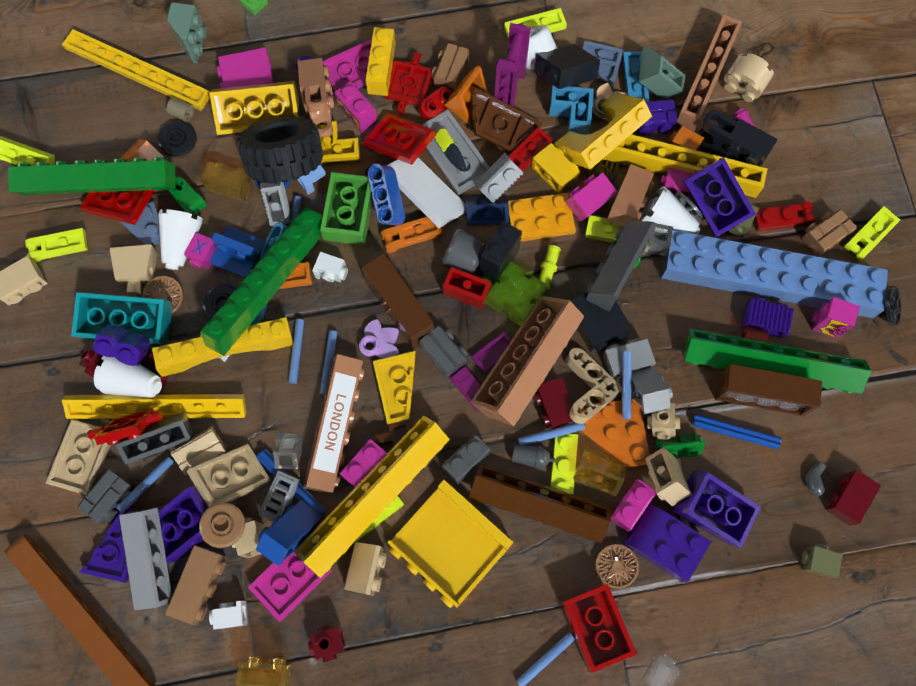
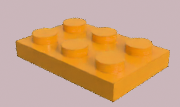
M561 193L508 201L510 225L522 231L521 241L575 234L576 228L573 213L565 203L569 199V194Z

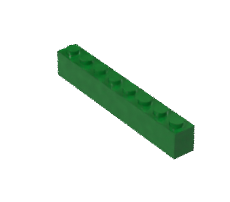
M153 157V161H147L145 158H133V162H127L126 159H113L114 162L108 163L107 160H94V163L77 160L75 164L56 161L55 165H50L47 162H37L36 166H31L29 163H17V167H8L9 192L20 195L174 190L175 164L168 162L167 158Z
M307 207L302 210L201 330L200 333L206 347L223 356L226 355L321 238L320 229L323 215Z
M689 328L683 349L684 360L693 365L702 364L714 369H726L730 364L770 370L772 372L821 380L822 388L839 389L846 393L855 392L862 394L871 374L867 361L863 359Z

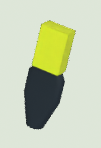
M440 129L434 137L443 152H445L451 164L459 171H463L466 168V164L461 152L446 129Z

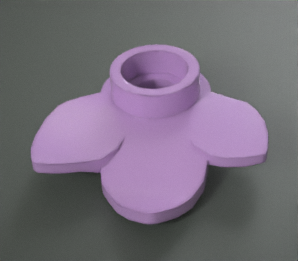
M377 319L371 321L365 327V336L359 343L361 353L368 357L376 355L380 359L398 355L399 351L393 344L398 338L399 330L391 327L381 328V324ZM369 343L374 344V348L371 350L366 348Z

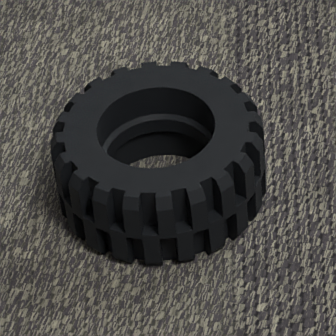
M280 116L268 118L265 121L261 120L255 125H250L248 129H244L237 141L245 173L253 180H258L261 183L288 182V180L299 179L301 176L310 174V171L316 170L324 156L317 125L312 120L302 116Z

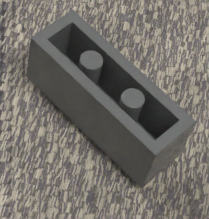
M186 412L150 424L149 427L142 431V435L131 440L126 437L115 445L126 465L190 441L194 430Z

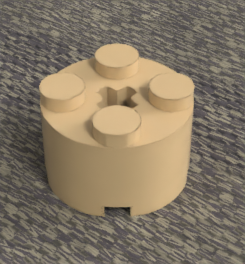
M742 53L738 55L726 73L724 88L730 93L737 92L742 95L746 102H753L754 99L761 96L772 79L774 72L773 70L769 71L767 68L769 64L763 58L750 53L747 56H742Z

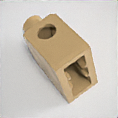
M151 244L110 248L115 280L121 286L127 287V295H141V285H147L154 278L158 252Z

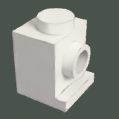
M320 252L312 271L316 279H320L322 276L326 281L334 282L335 280L341 283V280L344 281L346 279L348 268L346 267L345 260Z
M236 601L235 607L234 602L219 604L220 609H213L209 612V621L213 625V629L247 625L246 601Z

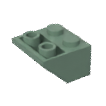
M171 2L167 21L178 44L193 63H198L199 56L203 52L202 43L203 39H206L207 28L204 26L202 17L195 5Z
M647 45L643 46L639 82L663 100L684 93L685 74Z

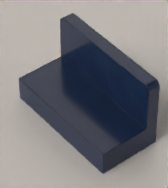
M506 194L498 196L495 202H491L486 196L465 197L467 226L498 224L503 221L509 223V202Z

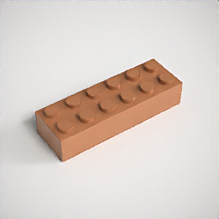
M540 296L470 403L486 417L514 426L585 316L570 300Z

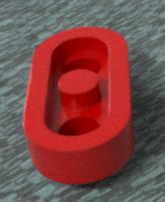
M447 87L437 89L419 104L418 110L420 115L426 120H431L447 109L445 103L452 95V91Z

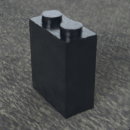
M573 44L548 52L536 53L534 73L556 88L562 89L596 80L600 59Z
M505 221L502 222L481 255V276L497 285L499 284L519 252L522 237L521 230Z
M587 292L571 300L574 306L585 316L577 330L590 353L595 350L601 352L609 346V343L615 340L618 343L626 339L632 327L617 301H615L609 312L587 301L586 299L589 294Z

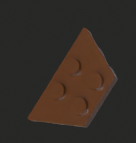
M476 87L471 91L474 135L509 153L517 148L537 127L540 128L543 122Z

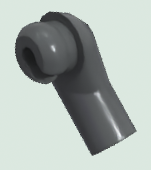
M816 461L805 476L808 489L815 496H821L825 492L820 475L826 469V466L820 461Z

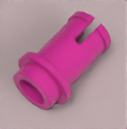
M742 108L734 113L735 121L738 122L742 119L755 126L748 115V110Z

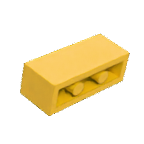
M374 27L366 75L368 94L388 96L396 46L394 29Z

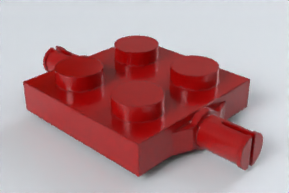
M413 52L411 62L394 60L388 96H384V99L398 102L396 110L398 115L400 113L404 115L406 105L419 106L427 96L433 69L419 64L421 57L419 52Z
M152 408L115 418L105 426L89 430L87 435L89 439H95L97 445L104 443L112 445L126 437L131 440L142 435V431L149 427L151 423L162 421L163 414L161 411L155 413Z

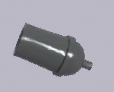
M515 444L512 462L539 469L546 467L549 462L555 463V458H551L549 452L541 446L533 447Z

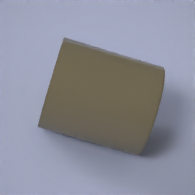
M172 97L167 104L166 111L168 114L188 122L193 117L194 106L176 97Z

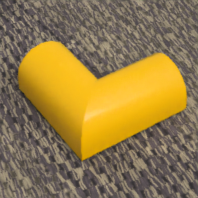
M332 121L333 134L320 138L324 155L321 163L360 160L358 138L338 139L337 121ZM323 122L317 125L319 129H323L327 126V124Z

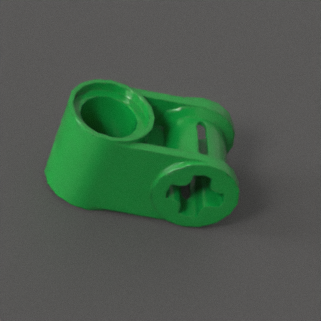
M175 177V189L169 191L181 209L186 213L192 214V217H194L207 207V204L183 178Z

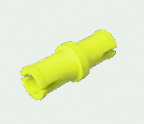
M548 245L544 262L541 263L540 268L542 270L537 283L539 288L550 289L553 274L557 271L558 267L556 264L561 249L555 245Z

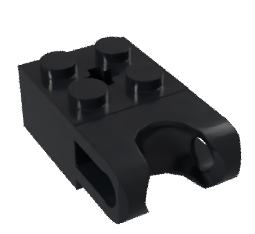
M718 111L709 112L703 120V128L697 132L700 136H707L711 139L710 141H702L699 147L712 155L760 167L778 140L742 119L737 122ZM710 120H716L719 124L718 127L711 124Z

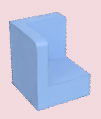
M319 165L316 170L310 171V174L301 176L297 180L309 195L315 191L313 183L325 176L326 173L322 166Z

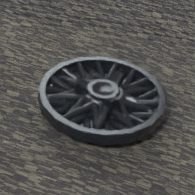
M175 121L165 125L158 135V144L161 150L173 157L188 154L197 142V136L193 127L182 121Z
M218 285L207 292L203 299V309L210 320L236 290L235 287Z
M889 286L885 296V312L891 326H898L901 318V298L896 286Z

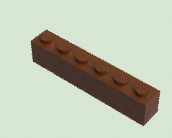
M481 463L469 498L475 499L478 502L490 504L501 510H507L524 518H530L545 525H551L565 532L574 533L588 540L602 543L611 521V507Z

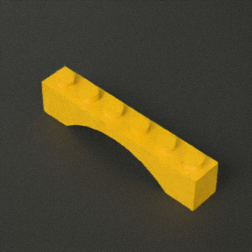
M287 317L248 326L225 356L250 351H272L293 346ZM202 337L152 348L156 370L161 377L184 372L201 363L223 357V355L206 347Z

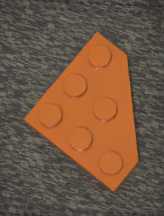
M631 399V419H622V400L613 401L584 423L585 430L578 431L595 442L594 444L606 453L619 460L625 467L647 466L645 458L649 457L650 454L642 411L635 399ZM584 407L578 413H585V411L587 410L586 407Z

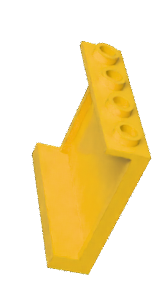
M443 480L431 497L394 538L387 543L391 546L389 551L397 559L402 556L408 562L406 567L415 576L419 572L425 578L423 583L432 592L437 589L443 594L440 599L449 608L453 605L457 608L514 542L450 484Z

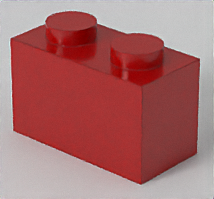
M451 267L443 284V295L483 310L491 292L492 282Z

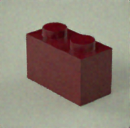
M563 378L542 383L534 394V399L537 406L541 405L543 410L541 418L544 426H548L550 430L575 423L569 415L573 404Z
M854 470L842 475L838 482L840 487L837 492H833L829 497V506L826 511L849 526L861 523L881 487L880 484L860 471Z

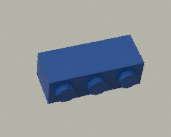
M303 500L295 506L290 505L283 516L279 515L273 521L270 528L266 526L258 536L260 541L256 550L277 566H280L319 526L324 515Z

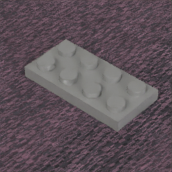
M446 110L425 122L422 126L434 129L435 134L440 129H446L461 152L466 168L463 171H459L451 164L435 138L425 150L456 194L460 195L476 185L475 182L490 167L450 111Z

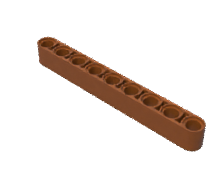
M22 534L4 550L8 559L114 686H156L142 667L30 536Z

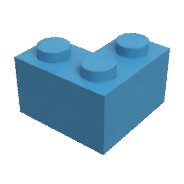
M552 86L549 116L569 118L568 132L572 131L582 135L589 134L594 89L580 87L558 89Z

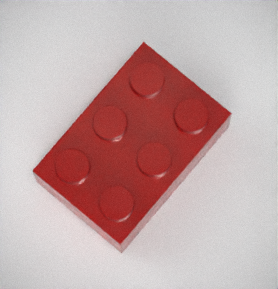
M608 584L561 601L588 672H597L637 655Z

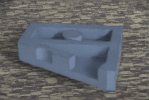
M584 40L582 49L600 59L598 76L609 83V85L614 86L623 49Z
M154 201L147 203L136 225L119 221L144 245L151 244L154 246L160 244L159 212Z

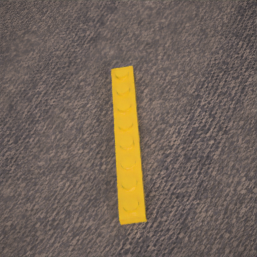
M72 29L62 43V46L72 53L171 98L176 97L193 105L197 110L202 111L210 99L209 90Z
M244 394L155 395L154 397L65 395L62 399L66 419H115L152 408L155 413L161 411L163 418H169L186 412L188 418H245L246 416Z

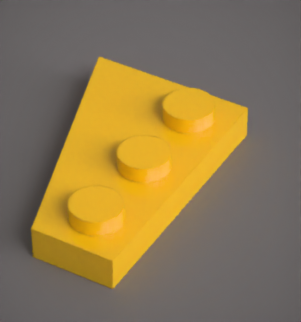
M416 351L373 361L387 425L410 419Z

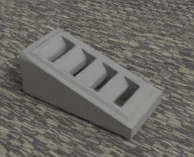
M279 470L261 506L259 516L271 522L279 515L283 516L292 503L300 479ZM281 480L291 484L290 487L288 488L280 484ZM278 490L285 492L286 496L277 493ZM276 499L278 501H281L282 504H277L274 502V500Z

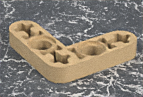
M573 348L566 357V364L591 390L574 403L569 411V415L575 423L584 424L616 397L620 391V386L584 350ZM587 371H594L598 377L593 378L589 376ZM590 397H596L600 404H593L590 401ZM584 407H586L587 410L585 411V413H578Z

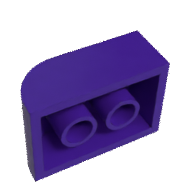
M719 158L682 180L716 237L756 215L724 158Z
M693 470L687 481L692 495L678 502L672 511L713 537L734 547L742 548L761 507L710 473Z
M195 485L189 486L158 512L167 564L189 554L194 545L200 546L205 542L200 534L199 523L208 506Z
M648 505L622 544L681 583H685L691 579L712 541L667 512Z

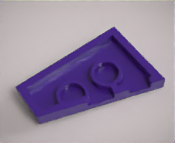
M127 509L124 513L120 512L119 515L135 512L136 510ZM119 515L108 529L102 543L93 551V556L87 565H84L79 573L124 583L128 582L129 575Z

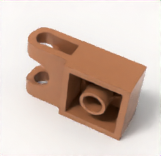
M322 58L297 61L300 91L307 119L312 120L316 125L321 122L326 123L327 126L325 128H318L320 138L333 134L331 108H335L328 66L323 65Z

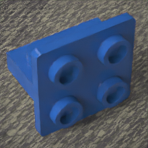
M227 227L223 235L214 233L211 241L216 248L209 262L213 266L246 278L250 271L253 270L265 241Z

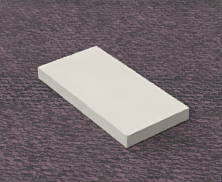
M419 158L412 165L400 160L386 165L395 170L399 189L438 228L466 213V204Z

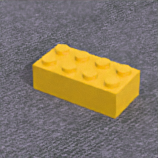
M295 81L219 88L209 92L217 135L240 133L244 129H248L250 125H255L261 120L265 121L272 117L301 116Z

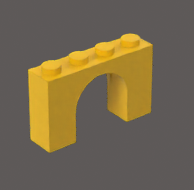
M614 93L600 105L607 120L610 122L607 126L587 135L569 131L555 143L556 147L560 148L565 157L576 165L587 169L593 168L652 117L644 99Z

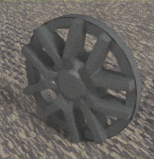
M679 190L675 191L673 195L699 223L705 218L700 210Z

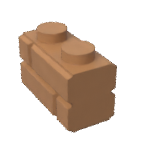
M448 43L444 50H440L438 67L434 66L431 74L436 88L447 87L452 93L461 82L469 62V49Z
M839 209L834 214L830 211L820 219L822 221L820 224L817 225L814 222L804 230L806 234L802 241L816 257H820L848 237L857 228L842 210Z

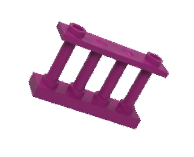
M510 23L507 59L498 60L494 97L515 108L518 78L524 79L526 74L531 28L523 24Z

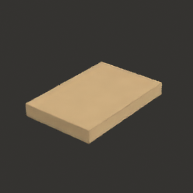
M71 419L46 484L87 495L98 480L111 446L107 445V443L97 445L95 439L91 440L88 438L87 432L89 430L100 427Z
M248 443L193 466L187 471L208 508L217 503H229L269 484L271 481Z

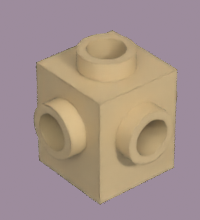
M670 403L671 408L652 412V416H647L648 429H652L653 437L662 440L676 437V429H680V416H675V403Z

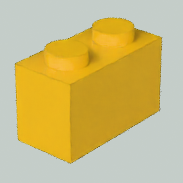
M552 143L533 157L531 166L557 194L563 193L578 180L580 172L578 166L573 161H569L563 151Z

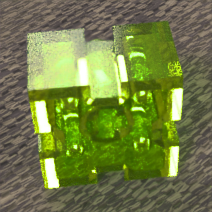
M510 262L501 275L500 284L496 282L488 293L486 304L499 313L503 309L508 312L507 318L521 326L532 310L533 305L536 304L540 296L545 294L547 284L533 275L530 279L524 276L525 270Z

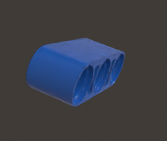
M373 164L369 168L368 178L377 218L384 225H401L405 220V211L396 172L390 166Z

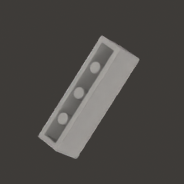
M158 508L119 515L134 610L157 608L170 603L172 593Z

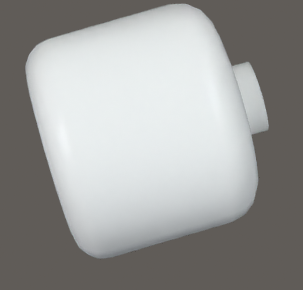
M545 25L531 28L526 66L529 70L535 69L536 53L557 49L552 34Z

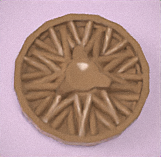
M159 276L150 280L144 287L142 294L143 298L163 299L172 302V313L178 310L184 298L183 289L179 282L167 276Z
M226 502L214 504L201 517L199 523L200 534L203 540L212 547H230L242 537L245 530V517L241 510L233 504Z
M613 544L599 552L595 561V570L603 584H608L611 588L622 589L630 586L636 580L639 573V562L630 548Z

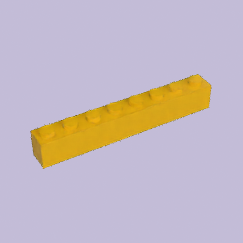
M631 134L605 156L603 160L614 161L615 163L618 161L620 164L627 166L632 164L651 172L666 175L669 168L694 174L719 158L724 157ZM724 158L744 194L756 198L764 188L768 168Z
M423 416L294 551L318 577L321 578L330 570L341 555L348 550L355 540L364 533L369 525L380 516L383 510L396 499L397 495L412 482L413 478L427 466L428 462L449 441V438L437 423Z

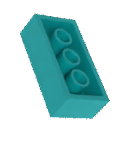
M76 292L71 336L95 339L96 335L107 325H117L124 328L128 333H137L145 336L151 341L150 344L168 345L173 303L163 299Z

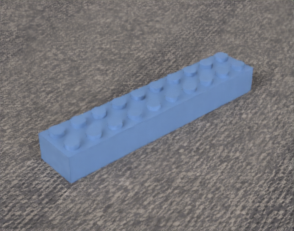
M672 230L666 241L661 278L821 308L824 303L836 297L860 306L859 316L874 318L885 310L888 270Z

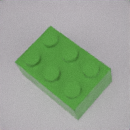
M331 172L320 229L323 240L365 246L373 204L368 177Z

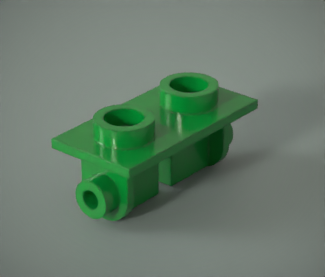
M696 433L679 435L680 442L678 443L675 437L666 440H655L657 449L660 450L664 447L675 458L702 455L705 440H702L701 435Z

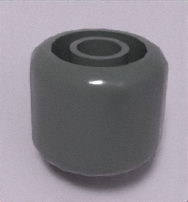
M457 229L445 250L442 264L447 268L453 267L472 275L476 268L480 267L481 255L486 248L485 241L463 229Z

